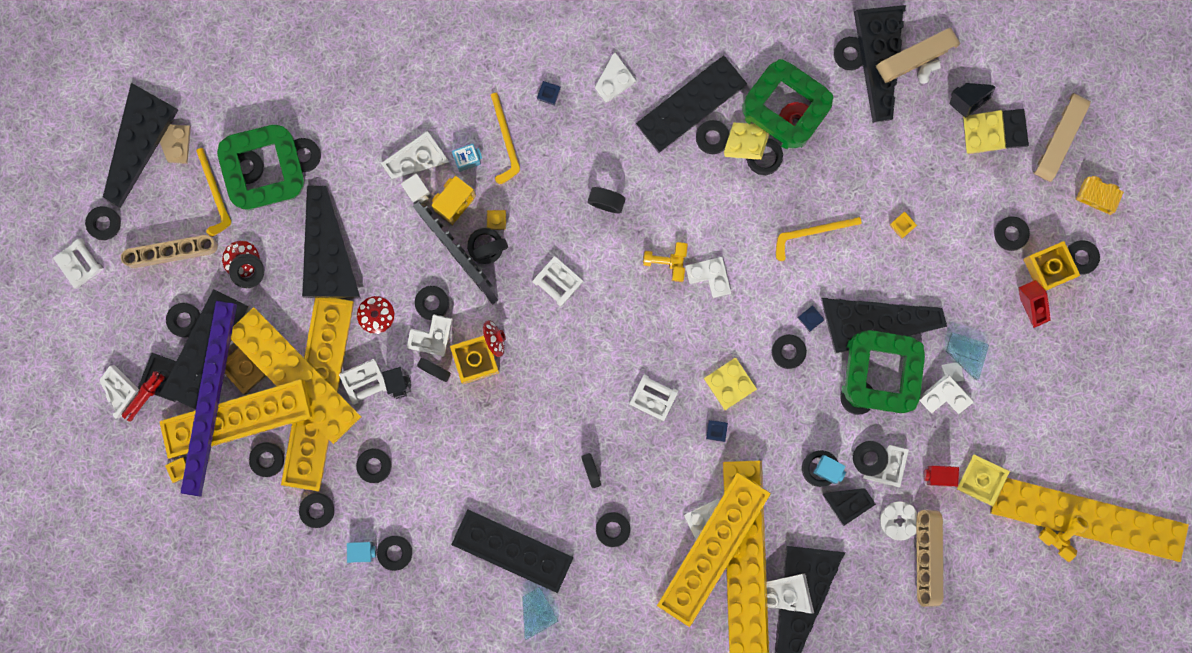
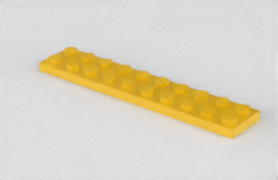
M315 298L304 358L338 392L341 379L339 374L342 373L354 301L337 298ZM309 419L292 423L281 485L320 491L329 439Z
M762 461L723 462L724 493L737 472L763 487ZM764 507L727 566L729 653H769Z
M1010 478L1006 479L990 511V514L1045 528L1049 527L1052 530L1064 533L1072 527L1071 521L1075 517L1081 516L1088 522L1089 528L1083 533L1077 532L1075 536L1176 562H1181L1189 526L1186 523Z

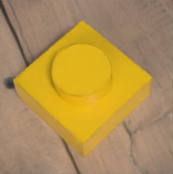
M487 210V228L506 230V210Z
M905 211L889 224L901 239L917 226Z
M185 457L165 465L172 483L183 479L186 465Z

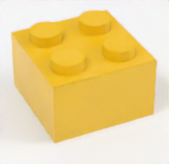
M456 175L453 179L449 178L444 184L445 189L441 194L437 193L432 199L433 204L431 205L435 213L452 226L476 197L474 189Z
M1065 241L1023 259L1032 280H1036L1045 291L1080 276Z
M484 335L450 346L459 378L463 385L499 374L495 356L489 350Z

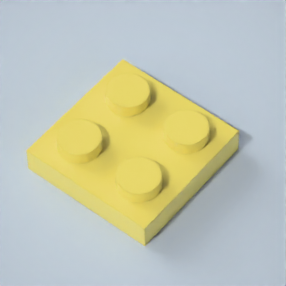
M1002 110L969 115L966 118L963 116L967 154L1006 149Z
M733 122L724 150L725 157L761 160L769 133L756 124L751 123L749 125L748 123Z
M737 358L732 359L704 378L724 410H727L757 390Z
M973 455L957 490L993 507L1010 471Z

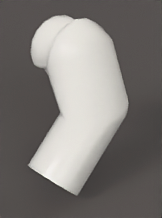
M939 60L925 63L920 67L917 74L920 83H928L931 71L941 68Z

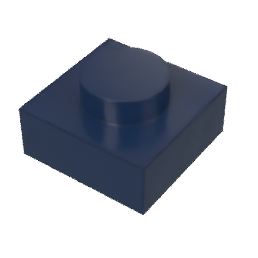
M543 81L537 100L555 106L561 86Z
M813 305L797 317L809 332L825 320Z
M708 420L706 440L725 442L728 423Z

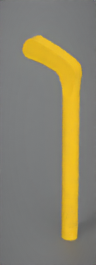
M492 93L490 96L511 162V168L508 171L495 177V181L502 185L519 173L520 166L498 93Z
M199 148L196 152L221 218L220 223L210 226L206 230L209 236L214 237L231 225V220L227 214L204 149Z
M857 217L781 233L777 238L775 257L778 261L786 259L785 242L787 240L862 224L861 218Z

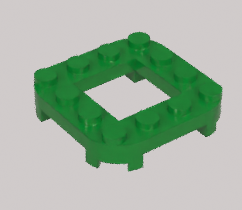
M778 59L767 67L745 97L741 107L745 116L744 120L749 125L753 122L782 142L781 147L788 150V148H802L806 145L830 111L834 96L825 86L793 64L783 59ZM781 82L812 102L795 126L764 105Z
M268 125L232 134L220 141L217 156L229 199L236 207L243 210H254L279 202L293 200L302 192L305 178L294 138L285 127ZM275 145L284 181L247 190L238 155Z
M872 330L857 333L849 340L847 345L849 355L845 385L842 386V393L845 394L846 399L852 406L857 408L861 407L896 414L915 410L921 394L925 362L924 345L915 338ZM870 351L904 357L899 393L866 388Z

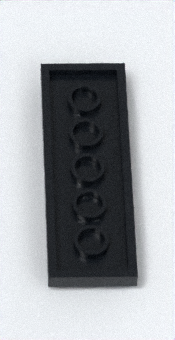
M723 55L639 120L636 126L657 152L660 153L743 89L747 83Z
M215 289L212 290L160 392L195 410L216 301L237 304L233 326L244 317L249 307Z
M467 509L451 544L556 593L559 592L574 558Z

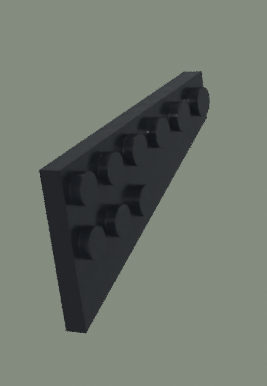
M906 5L854 11L873 123L893 120L895 105L894 89L898 78L885 83L876 66L885 59L901 52V29L904 28L903 12L906 11Z
M133 83L130 84L103 193V198L118 207H122L178 112L177 108Z
M307 186L302 297L361 299L327 187Z
M419 201L414 204L413 208L423 221L435 233L468 276L473 279L474 283L486 295L491 304H495L498 299L490 289L493 285L482 270H479L470 256L468 257L459 243L455 245L452 242L454 240L453 236L448 230L444 232L441 229L444 227L438 218L433 219L431 217L433 213L427 205L423 207Z
M821 298L835 354L849 351V348H847L849 340L862 331L872 330L911 336L947 327L943 308Z
M786 546L783 578L801 574L806 575L814 613L780 609L776 653H802L808 635L814 626L815 619L821 610L830 585L846 552Z

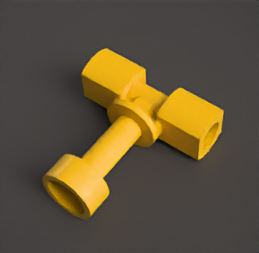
M676 242L675 253L671 254L670 257L652 255V251H644L643 266H651V263L669 265V269H673L671 281L684 282L685 268H683V262L687 256L688 243Z
M1077 516L1071 521L1072 527L1065 533L1059 532L1057 534L1049 527H1044L1038 536L1048 546L1051 544L1059 550L1058 554L1068 563L1076 557L1078 552L1070 545V538L1077 532L1083 533L1089 528L1088 522L1081 516Z

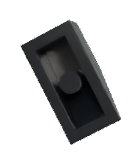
M965 83L963 86L956 87L952 91V98L949 104L966 118L991 99L996 87L988 84Z

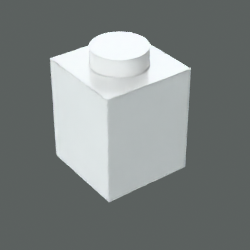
M417 173L401 183L413 204L419 201L423 205L429 200L430 193Z

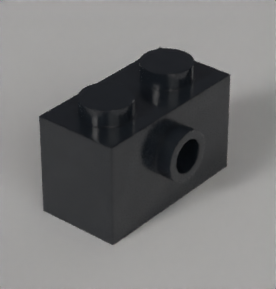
M402 367L382 372L387 394L396 399L407 397V393L411 392L410 386L412 384L405 370Z

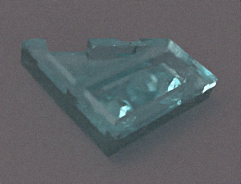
M952 332L945 352L975 380H979L989 344Z
M540 587L522 597L525 640L559 622Z

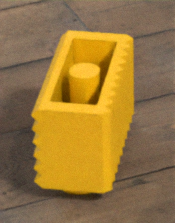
M1089 176L1084 179L1076 200L1111 215L1116 212L1124 191L1120 190V187L1115 184L1103 183L1102 179L1097 176Z

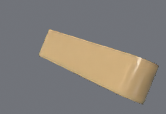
M950 27L885 59L876 68L884 82L887 83L947 53L952 47L956 48L961 43Z
M1075 93L1070 96V102L1068 106H1065L1061 114L1063 117L1057 123L1053 131L1055 133L1045 147L1047 150L1044 155H1041L1037 164L1039 166L1033 172L1034 175L1049 182H1052L1091 104V101Z
M201 235L129 248L122 252L121 261L131 268L145 267L211 255L217 251L218 244L211 236ZM206 241H211L209 249H204ZM192 244V250L186 253V246ZM173 247V254L167 256L166 251ZM154 251V257L148 260V253ZM135 254V261L129 263V257Z
M921 510L916 518L917 601L923 607L940 606L944 598L943 517L937 510Z

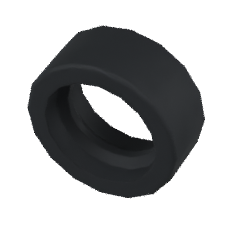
M768 138L766 146L772 148L776 155L773 165L764 168L758 166L754 159H746L750 169L758 175L766 176L773 174L778 170L783 161L784 154L782 148L773 139Z
M592 187L588 203L604 211L622 213L626 198L609 189Z
M491 228L475 230L470 235L467 243L469 255L480 264L495 262L500 258L503 251L483 259H476L473 252L474 242L481 235H490L495 240L502 239L501 236Z
M824 450L813 451L803 460L802 474L805 480L812 486L824 487L832 484L826 479H815L809 470L812 460L823 455L838 462L832 453Z

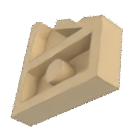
M170 125L162 137L160 145L168 163L188 164L190 126Z

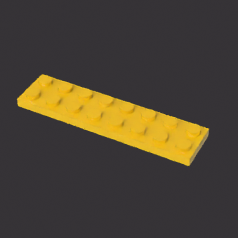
M255 307L233 326L231 340L276 386L301 379L304 380L313 418L309 420L333 444L362 418Z
M297 380L219 403L211 447L313 418L304 380ZM195 411L159 421L168 459L188 454Z
M737 472L657 604L659 608L688 627H691L770 497L771 492Z

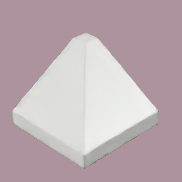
M961 362L941 365L943 377L948 373L956 382L964 381Z

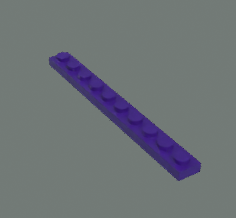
M216 301L181 494L202 497L237 304Z

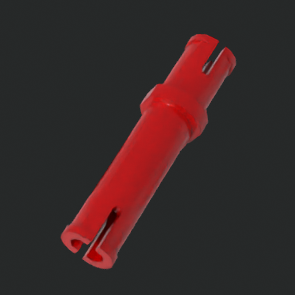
M154 371L149 380L143 383L139 393L121 414L124 419L128 416L127 421L131 422L150 396L155 394L156 388L164 380L162 374L158 377L159 372Z

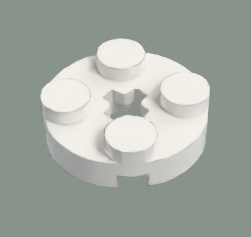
M892 502L880 514V527L893 540H907L916 534V518L918 513L912 505L906 502ZM898 515H901V518L905 520L901 527L894 523V519H897Z

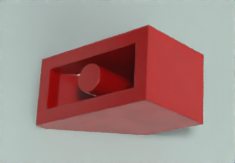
M1036 280L1018 287L1020 300L1033 328L1051 321L1048 294Z
M928 466V469L924 470V481H927V485L958 487L959 467Z

